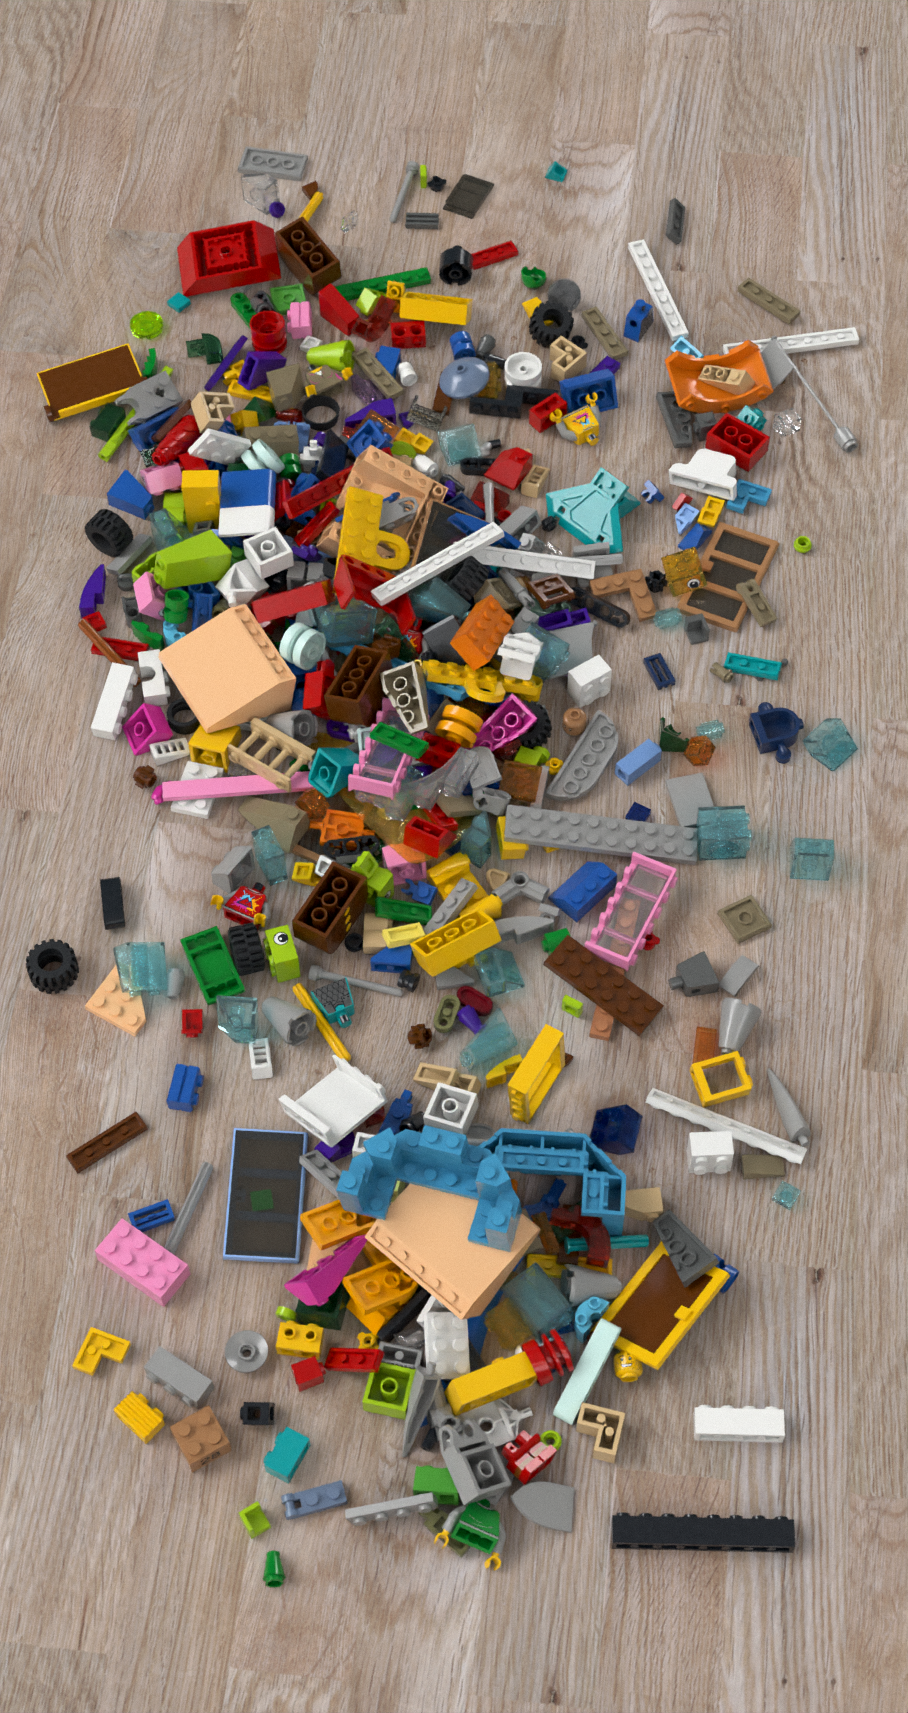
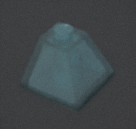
M474 423L436 431L440 449L448 466L459 464L464 458H482Z
M217 995L218 1027L235 1043L255 1044L259 1028L257 998Z

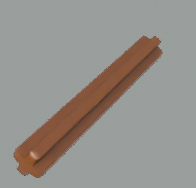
M82 619L78 623L83 633L111 663L127 665L86 619ZM139 677L136 685H133V687H137L141 683V679Z

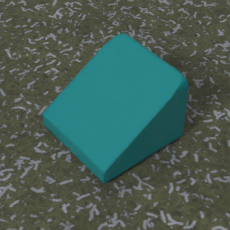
M554 161L548 168L545 178L563 182L568 170Z

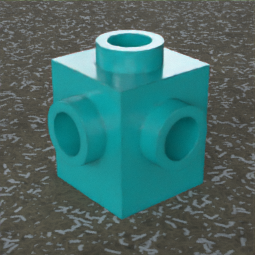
M745 405L736 417L759 431L764 428V424L767 422V419L763 416L764 413L760 409Z

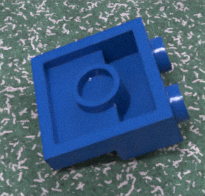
M369 419L346 442L356 458L370 445L379 450L385 447H390L391 449L394 446L391 442L393 440L392 436L387 432L384 433L385 427L383 424Z

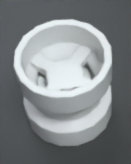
M403 362L397 366L396 372L404 386H411L417 382L418 376L413 370L411 363Z

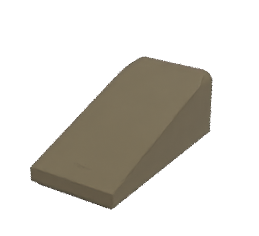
M741 1155L740 1162L743 1179L785 1176L781 1156Z

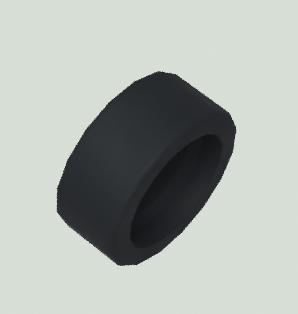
M180 698L173 701L168 706L166 712L169 727L178 734L186 735L195 732L200 726L196 716L193 720L185 723L174 720L175 714L179 711L191 710L186 700Z

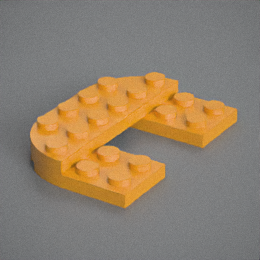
M340 1200L302 1213L300 1216L301 1222L320 1250L342 1243L355 1236L366 1235L377 1220V1218L343 1210ZM367 1240L362 1250L373 1266L346 1276L342 1281V1284L363 1315L396 1302L399 1305L404 1304L413 1297L419 1286V1283Z

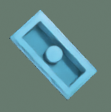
M680 336L670 347L673 352L678 350L685 354L695 355V358L704 357L683 336Z

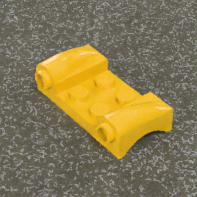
M458 852L426 870L427 880L432 886L437 887V893L443 901H445L461 878L477 885L478 889L456 919L476 908H480L492 919L502 917L501 907L503 903L501 899L493 894L488 895L470 872L469 864H471V861L467 854Z

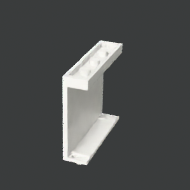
M335 1054L332 1057L337 1068L294 1102L285 1094L278 1099L285 1114L331 1148L388 1102L384 1094L386 1093L385 1088L380 1083L376 1084L369 1075H363L356 1066H350L344 1058L340 1059Z

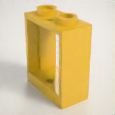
M738 1051L691 1065L689 1072L703 1108L749 1095L753 1082L751 1076L746 1074L745 1060L743 1056L740 1057ZM733 1061L742 1086L711 1095L703 1069Z

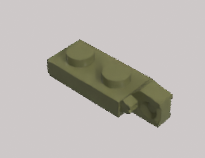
M438 1508L427 1513H418L426 1520L423 1524L432 1534L436 1536L438 1533H442L444 1530L442 1527L449 1516ZM449 1533L447 1546L462 1558L471 1546L451 1538V1533ZM438 1538L443 1543H445L443 1538Z

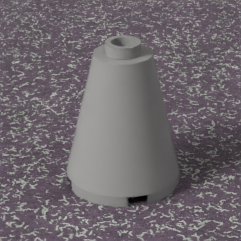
M304 709L271 714L266 720L268 725L306 746L312 743L311 739L313 736L316 737L318 729L317 718L310 713L311 711Z
M274 996L265 999L262 1003V1013L287 1044L298 1046L309 1038L307 1034L310 1030L313 1031L316 1025V1015L311 1010Z
M724 998L721 1005L718 1043L721 1054L725 1055L740 1051L761 1016V1010L751 1003H748V1006L742 1004L740 999Z
M574 1264L564 1265L567 1270H562L560 1292L565 1294V1300H562L564 1307L579 1306L593 1296L608 1300L616 1298L621 1293L622 1285L617 1276Z

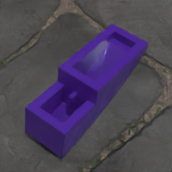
M104 564L98 566L83 589L79 604L81 619L97 611V604H104L106 588Z
M587 608L572 612L564 609L540 616L536 631L537 633L589 623L591 620Z

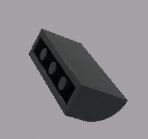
M331 429L325 435L316 477L320 481L344 470L349 447Z

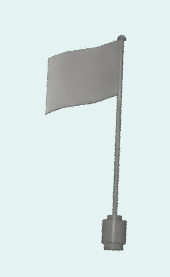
M772 336L771 342L761 352L772 388L774 389L781 384L794 369L836 428L834 439L838 445L847 453L854 451L858 444L853 433L848 427H839L777 341V336Z
M596 620L585 624L533 634L534 637L551 634L549 642V671L546 680L566 676L568 671L593 658L592 635L594 627L598 624Z

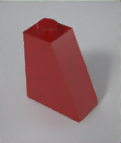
M331 283L318 292L320 316L347 336H350L360 328V316Z

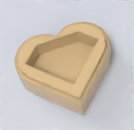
M495 868L489 869L486 872V881L490 884L492 891L510 878V873Z

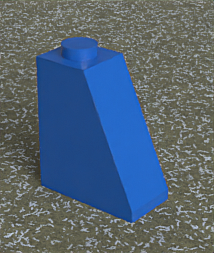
M124 470L107 493L108 503L112 507L145 520L154 511L153 498L128 470Z

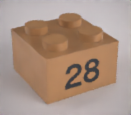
M209 1405L170 1426L172 1436L192 1473L232 1451L230 1442Z

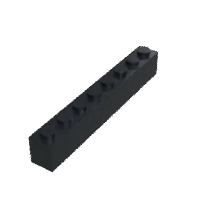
M621 1512L612 1515L611 1549L793 1553L795 1549L794 1519H788L786 1516L766 1519L765 1516L760 1515L753 1516L752 1518H743L741 1515L720 1518L719 1515L715 1514L707 1515V1517H698L695 1514L675 1517L674 1514L670 1513L662 1514L661 1516H652L650 1513L630 1516L629 1513Z

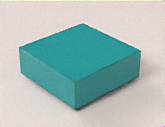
M180 292L167 300V305L178 313L191 304L190 299Z

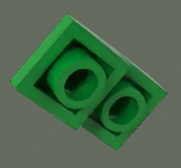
M155 348L149 349L150 356H146L147 362H144L145 369L142 370L143 377H147V379L157 375L158 363Z
M132 620V631L138 640L149 644V647L155 650H164L165 644L162 635L150 632V627L146 623Z

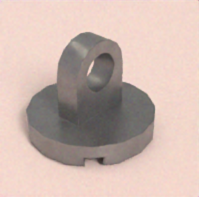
M562 278L554 281L549 287L548 301L550 303L556 301L559 304L561 302L564 307L567 306L569 308L568 311L574 310L579 305L581 291L578 284L573 280Z

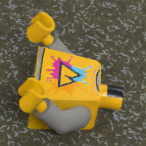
M595 392L593 393L594 400L589 398V394L586 396V402L591 407L586 405L563 417L559 409L555 410L557 417L553 412L549 415L550 420L556 422L555 425L562 438L573 441L577 445L588 442L591 446H594L598 443L599 439L597 436L601 427V415L598 405L595 404L598 398Z

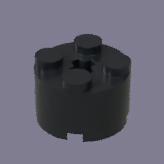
M455 245L453 248H449L441 253L439 276L444 283L449 285L457 283L458 286H461L471 280L473 256L467 250L462 249L459 245Z

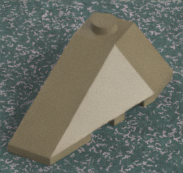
M415 661L380 673L383 691L400 715L410 734L413 735L429 729L427 691L423 669Z
M248 796L238 809V812L251 825H254L260 834L265 836L274 847L289 854L310 826L307 812L288 804Z

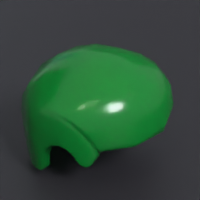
M527 266L521 269V280L527 288L535 289L545 284L547 277L546 272L537 269L535 266L531 270Z

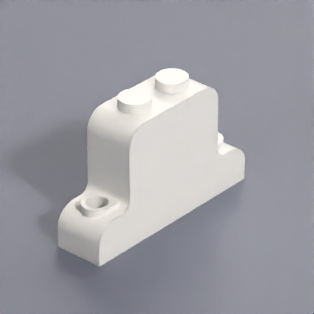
M700 449L688 464L676 463L669 469L670 484L732 501L737 497V482L734 478L736 475V459L731 455L708 449Z

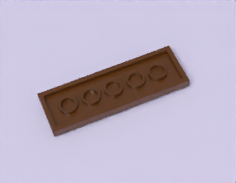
M569 935L563 939L544 961L543 965L639 1037L664 1007V1005Z

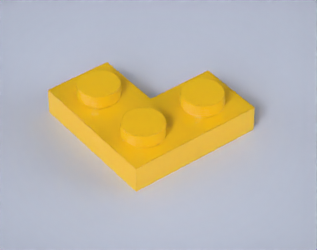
M91 1327L72 1367L93 1376L102 1357L122 1364L131 1346V1342Z

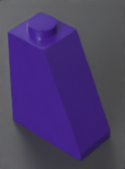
M248 351L237 383L251 391L267 383L266 372L285 367L287 359L276 351Z

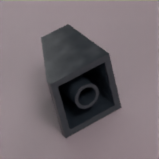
M454 614L425 629L422 633L432 652L437 654L440 663L454 662L460 666L467 665L465 660L450 644L465 621Z

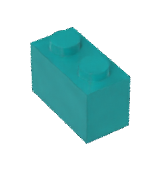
M286 1426L283 1432L280 1431L274 1442L276 1445L272 1451L267 1452L263 1463H265L264 1467L267 1473L289 1484L309 1450L311 1443L310 1438Z

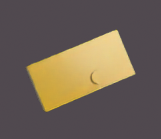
M407 291L401 297L399 318L467 325L471 320L473 299Z
M219 470L182 471L181 488L188 532L193 533L196 522L213 520L215 529H218L221 499Z
M476 908L410 943L417 963L429 975L434 977L502 940L495 921L480 908Z
M524 1351L506 1359L499 1357L493 1360L491 1365L451 1380L444 1394L451 1406L452 1413L458 1416L533 1386L538 1378Z

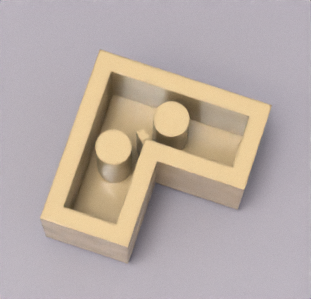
M560 336L550 345V360L553 361L551 377L558 382L575 377L586 367L587 352L563 336Z
M199 391L191 402L200 433H204L208 428L218 431L225 422L224 419L235 408L230 393Z
M582 1402L576 1432L596 1437L593 1450L594 1459L614 1463L625 1413Z

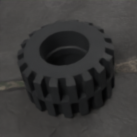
M546 301L545 304L543 302L540 303L539 307L537 306L533 311L529 323V333L533 334L532 339L537 340L536 343L539 345L540 343L543 344V347H550L560 336L568 340L574 325L573 314L571 311L568 312L569 308L567 306L564 307L561 302L559 304L556 303V301L552 303ZM543 321H553L559 328H550Z
M100 509L84 528L90 542L99 551L111 557L119 556L134 538L132 530L125 520L107 509Z
M469 556L462 560L450 573L443 584L442 591L459 606L465 604L483 586L488 577L489 570L473 556Z
M523 700L538 718L537 726L532 732L524 733L509 743L512 747L515 746L517 750L521 746L533 749L535 746L542 747V743L546 745L548 742L547 737H551L550 731L552 730L547 711L543 709L542 705H536L535 701L528 703L527 700Z
M254 923L229 928L228 938L238 974L244 976L264 971L265 959Z
M49 939V942L44 940L41 941L42 944L34 945L35 949H30L28 952L29 956L26 957V968L33 986L41 992L46 990L47 994H51L52 991H55V994H57L62 989L63 991L68 990L67 986L74 984L73 980H77V973H79L78 962L72 947L70 948L66 942L63 944L62 940L59 939L57 942L54 939ZM51 962L62 963L56 970H43Z

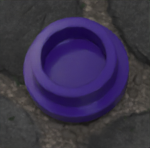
M273 202L269 206V212L273 217L280 218L284 215L285 207L281 202Z

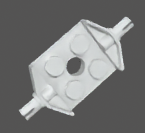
M497 1399L456 1416L459 1419L460 1425L456 1431L462 1437V1423L470 1418L477 1422L479 1427L485 1421L490 1422L493 1426L492 1429L487 1432L484 1431V1433L487 1435L490 1444L494 1443L496 1448L513 1440L515 1441L518 1436L519 1422L524 1418L533 1416L530 1407L517 1411V1409L514 1410L502 1399ZM469 1424V1425H468V1432H469V1433L471 1434V1436H472V1435H473V1429H472L471 1425Z

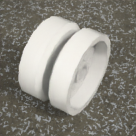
M518 352L509 356L505 361L504 385L506 389L507 385L540 388L542 380V363L540 359L529 352Z

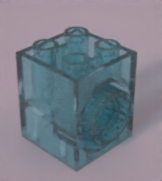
M745 805L698 808L695 828H697L699 861L746 859V853L750 851L752 831L748 829L747 824L750 823V816L745 811Z

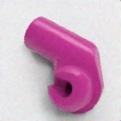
M162 784L157 786L151 795L156 805L163 802Z

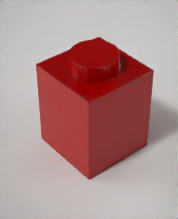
M316 1356L291 1365L292 1374L299 1392L324 1383L323 1375L326 1374L322 1361L318 1362Z

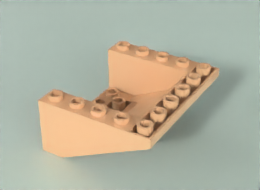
M370 445L357 457L335 504L340 510L335 518L344 514L346 493L349 486L384 495L383 499L395 492L400 493V497L397 500L405 497L415 498L419 507L413 519L395 528L392 534L402 537L410 550L409 561L403 568L397 571H386L391 574L400 575L411 568L429 500L433 498L443 502L449 488ZM407 501V502L404 503V504H410V505H412V507H413V509H414V503H413V502ZM435 510V512H434V516H433V519H432L431 526H432V524H433V522H434V520H435V517H436V515H437V513H438V511H436V510ZM335 518L325 527L316 545V548L333 558L338 556L342 522L337 523ZM385 543L377 544L376 551L380 557L385 559L395 557V551Z
M246 604L225 610L159 652V660L206 733L252 721L254 717L260 719L271 714L291 710L296 677Z
M409 1184L389 1206L386 1219H377L365 1238L458 1318L463 1320L480 1316L541 1229L521 1213L511 1252L468 1242L478 1200Z

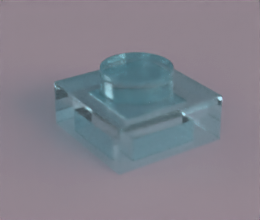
M782 1180L772 1197V1201L791 1210L801 1190Z

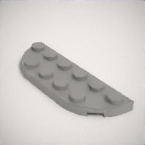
M597 710L545 792V797L559 801L574 800L586 795L595 787L614 757L618 746V733L613 721L606 714Z

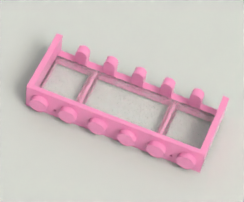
M383 697L382 711L377 712V724L371 725V731L379 722H382L410 734L389 698ZM424 731L412 736L422 739ZM366 737L365 751L360 750L359 764H354L353 775L349 774L348 792L355 789L391 797V800H393L395 794L400 792L401 780L406 778L407 766H411L413 757L375 741L370 737Z
M633 852L630 866H626L622 881H618L614 896H610L605 913H601L597 928H593L591 939L585 942L584 947L600 959L624 968L628 972L630 966H634L638 959L637 952L639 949L643 950L646 943L645 937L647 934H651L655 918L659 919L662 912L661 906L663 903L666 904L670 897V889H674L677 884V869Z

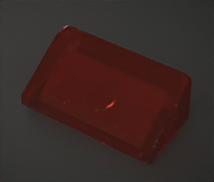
M479 481L470 498L471 501L474 502L476 500L485 503L483 495V485L485 482ZM494 487L493 501L496 507L495 512L498 513L507 507L510 503V495Z

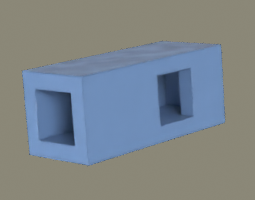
M647 739L616 763L615 775L627 786L661 761L662 750L660 746Z

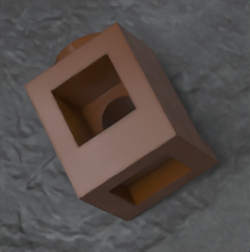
M386 633L383 638L373 642L372 648L389 651L391 660L399 657L401 639Z

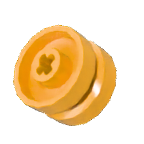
M446 705L441 714L444 720L438 721L435 733L441 738L461 744V747L472 748L477 739L475 733L480 732L483 720L467 709L455 705Z

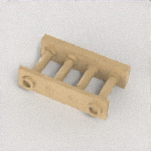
M254 717L250 722L252 734L239 748L229 744L227 746L228 758L232 762L242 765L275 784L277 788L290 793L292 791L290 778L303 764L309 766L308 763L315 759L316 751ZM257 738L266 741L267 743L253 757L245 753ZM272 747L280 749L281 753L268 766L260 761ZM287 756L297 759L284 775L275 770Z

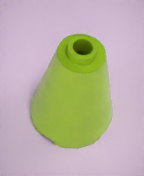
M351 340L329 343L310 348L307 351L306 359L310 365L314 364L317 367L327 365L331 369L340 372L350 367L353 371L355 361L352 359V352H355V348Z

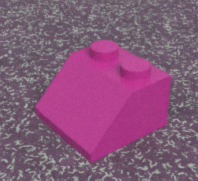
M143 703L122 726L131 749L136 756L149 752L150 744L168 741L173 736L161 707Z

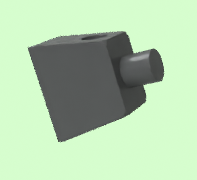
M705 951L679 963L676 967V977L668 979L671 990L682 987L687 997L718 992L719 981Z

